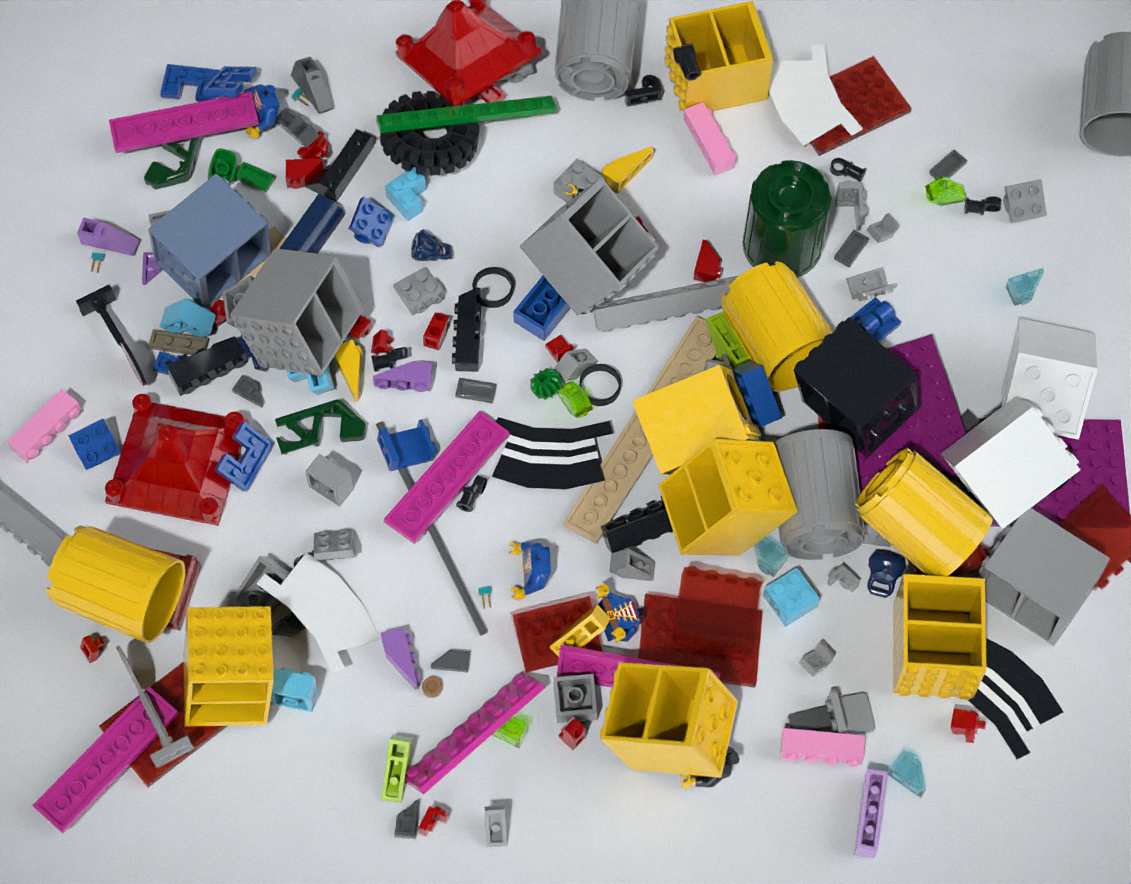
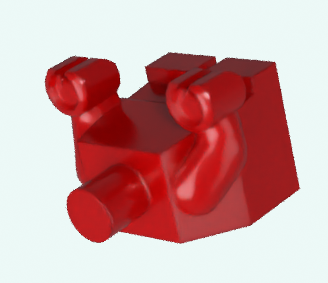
M954 708L950 728L953 734L965 735L966 742L974 743V735L977 734L978 729H986V721H979V714L973 710L968 711Z

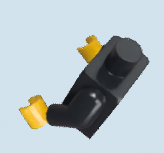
M728 746L721 778L693 775L691 778L690 775L681 774V779H688L686 782H680L681 786L686 789L692 785L709 788L716 786L722 779L730 777L732 766L739 762L738 753L735 752L734 748Z

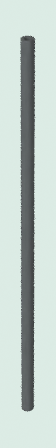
M382 421L376 424L378 430L386 428ZM406 468L398 469L409 491L414 484ZM432 524L428 531L479 634L482 636L487 633V630L434 524Z

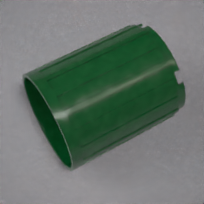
M785 160L781 161L780 164L769 165L753 181L742 241L745 257L752 267L763 263L773 266L776 265L775 262H781L792 270L798 278L810 272L819 262L824 247L832 196L830 195L828 183L823 179L824 176L813 166L801 161Z

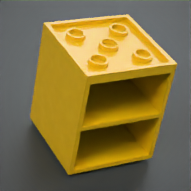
M753 1L669 18V25L666 26L668 36H666L667 46H665L666 57H664L666 67L670 69V81L674 82L675 85L673 86L674 94L679 97L678 106L680 111L684 113V109L702 102L711 111H717L768 99L773 58ZM693 44L696 61L701 71V75L696 80L689 81L685 79L680 64L675 62L673 48Z
M713 439L658 485L681 555L741 556L798 512L774 442Z
M903 574L893 603V693H898L900 696L915 694L919 697H930L932 695L939 696L942 699L959 697L961 700H969L974 698L986 672L985 579Z
M187 607L183 653L185 726L267 725L274 681L271 607Z
M619 663L614 673L613 688L609 693L610 700L608 708L605 710V721L600 730V740L632 770L721 778L738 701L709 668Z

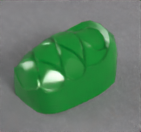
M218 148L210 161L207 179L209 180L217 173L221 178L224 177L230 183L236 170V155L229 150Z

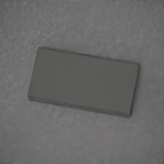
M954 149L929 171V174L943 185L967 164V159Z
M853 230L834 256V259L850 268L869 242V238Z
M459 378L455 396L457 398L493 403L496 384Z
M826 706L788 715L791 729L817 731L831 727V717L826 710Z

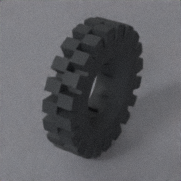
M421 91L412 92V98L404 94L399 97L398 102L393 100L389 104L388 109L385 108L383 114L453 107V105L441 95L439 99L436 98V91H427L426 97H423ZM478 122L442 126L447 130V133L439 138L419 136L413 129L380 133V144L383 146L385 155L390 156V161L395 165L402 162V169L410 172L416 166V174L425 175L426 168H429L431 176L440 175L442 168L446 174L455 171V166L461 169L466 166L467 161L470 162L474 158L478 147L479 125Z

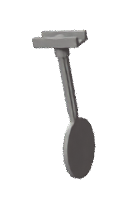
M120 645L117 646L116 649L139 691L140 700L161 739L160 743L163 749L150 755L156 767L159 768L194 748L187 736L176 742L173 741L172 737L168 736Z

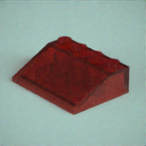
M587 593L510 612L526 673L558 665L559 657L553 652L550 645L592 608L591 599ZM599 634L581 648L603 652Z

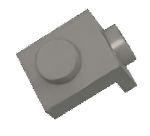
M887 213L881 221L869 225L867 231L879 243L892 238L900 224L890 213Z
M821 642L814 651L804 656L799 663L813 677L827 668L835 655Z

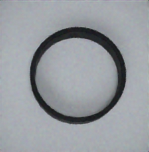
M498 267L482 269L473 279V289L482 277L489 274L505 277L509 281L511 289L504 298L497 301H488L481 298V305L488 308L504 306L513 295L512 277L507 271Z
M595 364L586 368L581 374L579 391L582 398L589 404L606 406L618 398L621 391V379L614 368L605 364ZM595 371H604L616 378L618 389L609 398L594 399L584 392L582 382L588 374Z

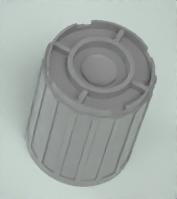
M561 0L555 77L563 91L574 97L594 101L595 97H604V100L613 99L626 91L632 77L640 0Z
M1131 32L1111 33L1105 35L1104 40L1098 43L1095 41L1088 50L1085 60L1081 138L1090 149L1110 156H1131Z
M816 429L793 433L775 441L774 445L798 511L778 527L780 544L784 547L786 554L798 559L821 560L822 555L833 553L835 558L858 549L863 543L865 527L864 520L855 509L857 507L855 503L860 496V487L852 437L836 430Z

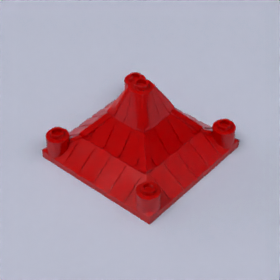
M453 0L446 5L436 25L425 35L413 41L412 36L402 34L395 42L398 49L395 51L397 57L453 106H459L542 53L541 47L536 43L533 32H519L513 25L489 7L486 0H468L469 6L463 1Z
M146 394L136 395L132 400L134 413L113 479L109 480L105 485V492L107 494L106 504L218 526L231 482L214 471L223 454H228L238 461L242 445L232 439L240 423L246 422L249 424L248 420L244 419L243 415L237 411L230 412L224 417L153 403Z

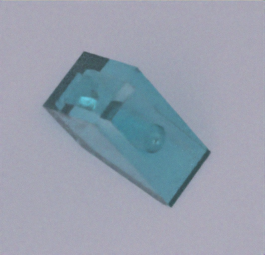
M1043 268L1008 279L1006 289L1014 306L1019 304L1025 305L1032 301L1042 279Z
M767 537L754 545L757 566L760 571L774 577L787 561L788 554H786L783 548Z
M903 750L890 767L887 775L922 798L926 791L921 761L918 760L914 753Z

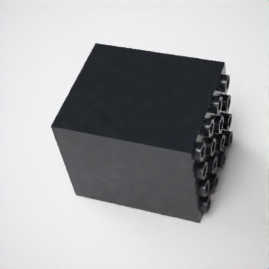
M850 317L845 321H841L837 325L836 330L826 335L822 343L818 347H814L804 360H800L796 364L794 369L802 402L834 430L851 436L854 441V447L867 459L922 406L917 374Z

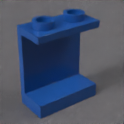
M422 419L418 421L417 428L393 434H389L387 428L379 430L377 441L389 471L433 461L437 451L436 445L431 441L429 428L424 425Z

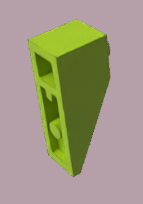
M722 312L706 318L705 321L719 361H721L722 354H726L732 369L748 362L750 358Z
M393 735L389 739L381 800L402 802L413 738Z

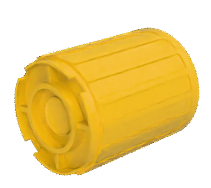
M775 262L776 265L773 266L763 263L738 276L728 286L730 291L727 295L723 293L721 305L725 318L750 360L763 366L771 390L781 392L798 387L794 373L796 364L800 360H804L814 347H818L824 337L831 334L832 331L792 270L781 262Z
M905 448L886 463L887 467L881 473L877 472L858 497L855 509L866 523L925 575L947 577L976 549L988 532L993 517L916 451L912 452L910 449Z
M79 525L73 530L76 532L73 536L67 535L64 538L51 563L47 579L52 581L51 588H46L48 598L54 601L56 606L142 642L151 643L156 640L168 625L178 605L185 580V565L183 561L93 526Z

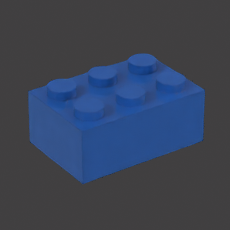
M542 275L513 311V320L517 325L545 341L570 310V307Z
M750 360L733 368V374L752 422L763 427L781 419V413L763 366Z

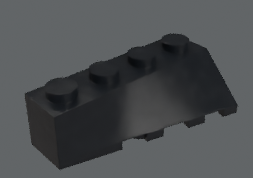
M356 129L339 155L307 183L305 187L337 202L373 149L372 136Z
M476 287L458 296V303L454 304V314H457V320L453 322V331L457 332L456 336H453L452 346L456 347L455 353H452V364H455L456 371L478 372L481 291L480 288Z
M235 336L214 343L210 349L204 347L198 349L194 355H181L178 361H165L169 377L180 396L190 394L194 389L207 385L211 380L225 376L229 371L240 368L248 362L246 354Z
M660 496L661 500L656 503L653 500L646 503L647 507L644 509L636 508L630 511L628 517L620 516L600 526L606 547L611 553L625 550L631 546H639L644 541L657 539L662 534L673 532L662 496Z

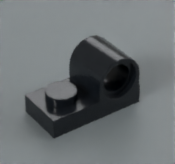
M646 75L642 79L641 88L625 91L626 107L661 100L662 89L658 78L654 75Z

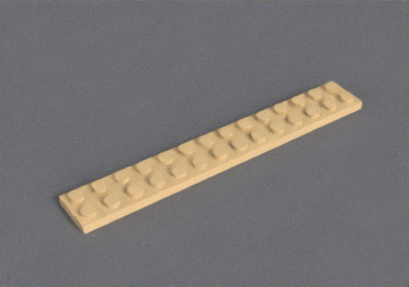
M696 316L647 394L703 372L706 360L715 359L717 353L704 319ZM636 411L601 463L604 481L587 485L563 522L565 528L595 544L598 543L603 535L600 526L612 521L653 456Z

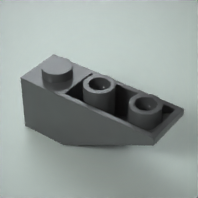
M306 57L295 61L291 77L317 112L320 114L334 109L321 71L312 58Z

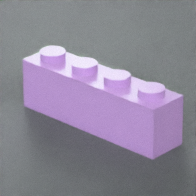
M867 769L865 773L854 850L855 855L872 858L876 856L888 772Z

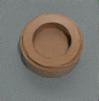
M436 677L426 678L422 683L423 693L429 698L438 697L442 692L441 681Z

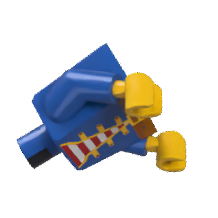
M259 84L244 90V93L252 92L259 122L256 128L247 127L245 133L249 134L248 137L251 139H257L260 131L263 132L267 128L274 126L280 105L275 94L276 88L273 85L265 86Z
M539 541L522 542V544L510 542L508 544L509 546H514L513 550L508 553L515 555L522 553L524 587L521 589L514 586L510 590L515 593L511 597L516 600H523L525 594L529 595L544 589L551 574L550 548L544 547Z
M605 583L595 587L600 592L597 594V598H603L598 605L611 618L604 629L607 640L615 639L616 643L619 641L628 642L636 634L637 628L640 625V619L646 618L645 608H635L631 598H624L610 592L609 587Z

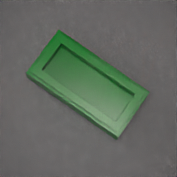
M245 162L241 164L234 175L235 179L266 193L275 181V175Z

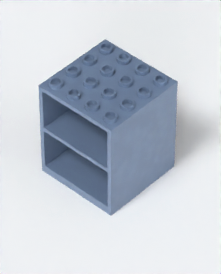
M217 173L148 229L155 263L199 306L209 308L223 296L224 290L240 282L271 254L268 220L263 214L259 215L255 211V207L250 202H246L241 193L236 189L233 190L229 182L224 177L221 178Z

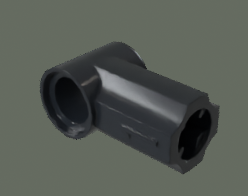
M693 44L673 48L675 62L680 64L685 79L689 81L696 80L701 75V71L696 61Z

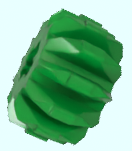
M546 368L544 371L540 370L538 374H534V378L530 379V389L538 399L543 398L547 400L548 397L553 399V395L559 394L558 390L562 389V378L554 369L549 370Z

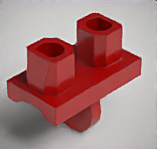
M318 131L319 137L307 148L300 147L297 154L301 159L326 158L329 155L327 148L330 143L325 139L324 132Z

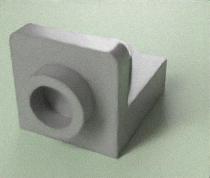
M841 565L838 569L834 568L828 574L827 584L832 586L839 580L840 585L844 589L854 592L858 588L860 580L844 565Z

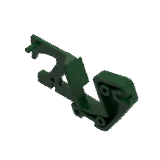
M200 137L191 138L188 151L180 148L178 143L161 144L163 149L183 159L184 162L180 161V167L174 172L162 164L153 161L144 175L145 184L151 185L156 190L189 181L192 175V166L196 161L195 153Z
M337 399L276 418L277 427L286 425L301 440L285 442L279 437H276L281 454L287 455L289 452L311 445L319 446L322 417H341V442L364 440L367 429L366 423L341 400ZM314 416L312 435L310 431L301 428L297 421Z

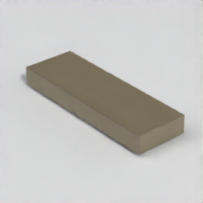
M152 330L148 347L153 350L194 355L198 349L207 348L208 338Z

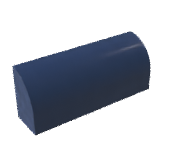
M318 193L279 249L318 254L345 216L343 210L334 201Z

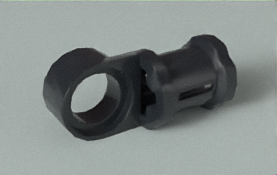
M843 158L833 159L830 165V172L833 175L849 176L856 179L857 182L863 180L867 168L862 169L854 165L852 161L849 162ZM841 164L843 169L836 170L833 165Z
M996 196L987 197L981 201L970 200L967 197L965 200V214L970 212L979 213L983 216L984 211L998 212L1001 210V198Z
M407 347L392 349L386 355L376 357L372 355L374 372L387 367L392 369V361L409 357Z
M477 475L471 488H463V495L456 504L460 510L472 512V505L475 499L479 497V494H483L486 488L487 478Z

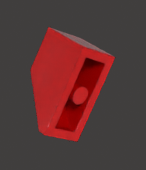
M322 158L285 160L287 188L298 189L305 187L307 183L324 169Z
M707 240L702 241L694 269L693 280L708 282L714 281L716 278L720 279L721 277L720 259Z

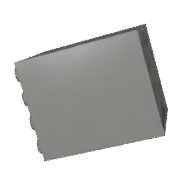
M602 178L559 208L519 246L577 316L582 312L588 313L594 308L593 305L597 307L605 300L604 298L609 299L616 293L615 290L617 292L621 291L626 286L625 282H629L636 276L635 271L639 272L646 266L645 261L649 262L656 256L654 252L659 248Z
M274 248L230 316L261 367L322 376L364 308L336 256Z
M1030 508L1016 518L1011 526L1007 527L1001 541L998 540L993 547L990 557L987 556L983 561L977 578L985 579V602L1055 646L1095 588L1110 558Z

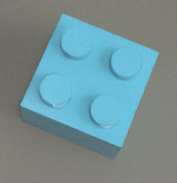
M798 568L766 586L763 597L785 627L817 608L820 600Z
M287 668L275 669L271 694L273 705L312 712L318 692L315 677L307 672L299 674Z

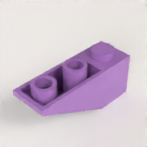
M84 217L77 232L79 240L83 245L134 256L139 243V239L101 221Z
M412 361L373 376L374 387L380 389L396 388L400 391L407 389L417 392L431 391L432 362Z
M404 627L380 633L386 659L415 690L418 689L417 682H420L418 670L413 668L416 660L414 652L409 651L408 646L412 645L409 633L405 634Z

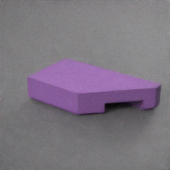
M143 252L142 284L147 285L162 272V268L154 261L153 252Z

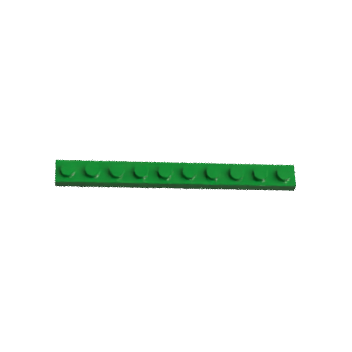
M552 95L376 115V122L380 133L556 113V105Z

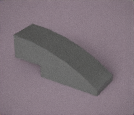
M289 108L283 110L276 117V122L305 148L319 137L310 124Z

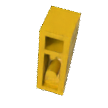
M648 147L615 159L609 165L606 164L601 171L606 184L619 193L653 159L654 148Z
M352 339L341 344L334 355V359L354 401L357 402L359 401L361 375L360 356L363 354L360 346H355Z
M597 604L554 641L550 648L558 657L561 645L581 648L601 633L611 618Z

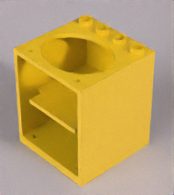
M721 365L632 400L660 474L671 475L713 439L760 441L759 436L761 434L759 428L751 420L732 369Z

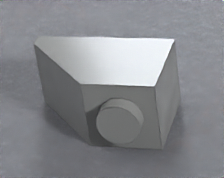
M587 349L568 351L554 369L563 380H576L586 368L597 364L598 360Z
M630 549L611 553L609 572L621 578L652 581L654 578L655 562Z

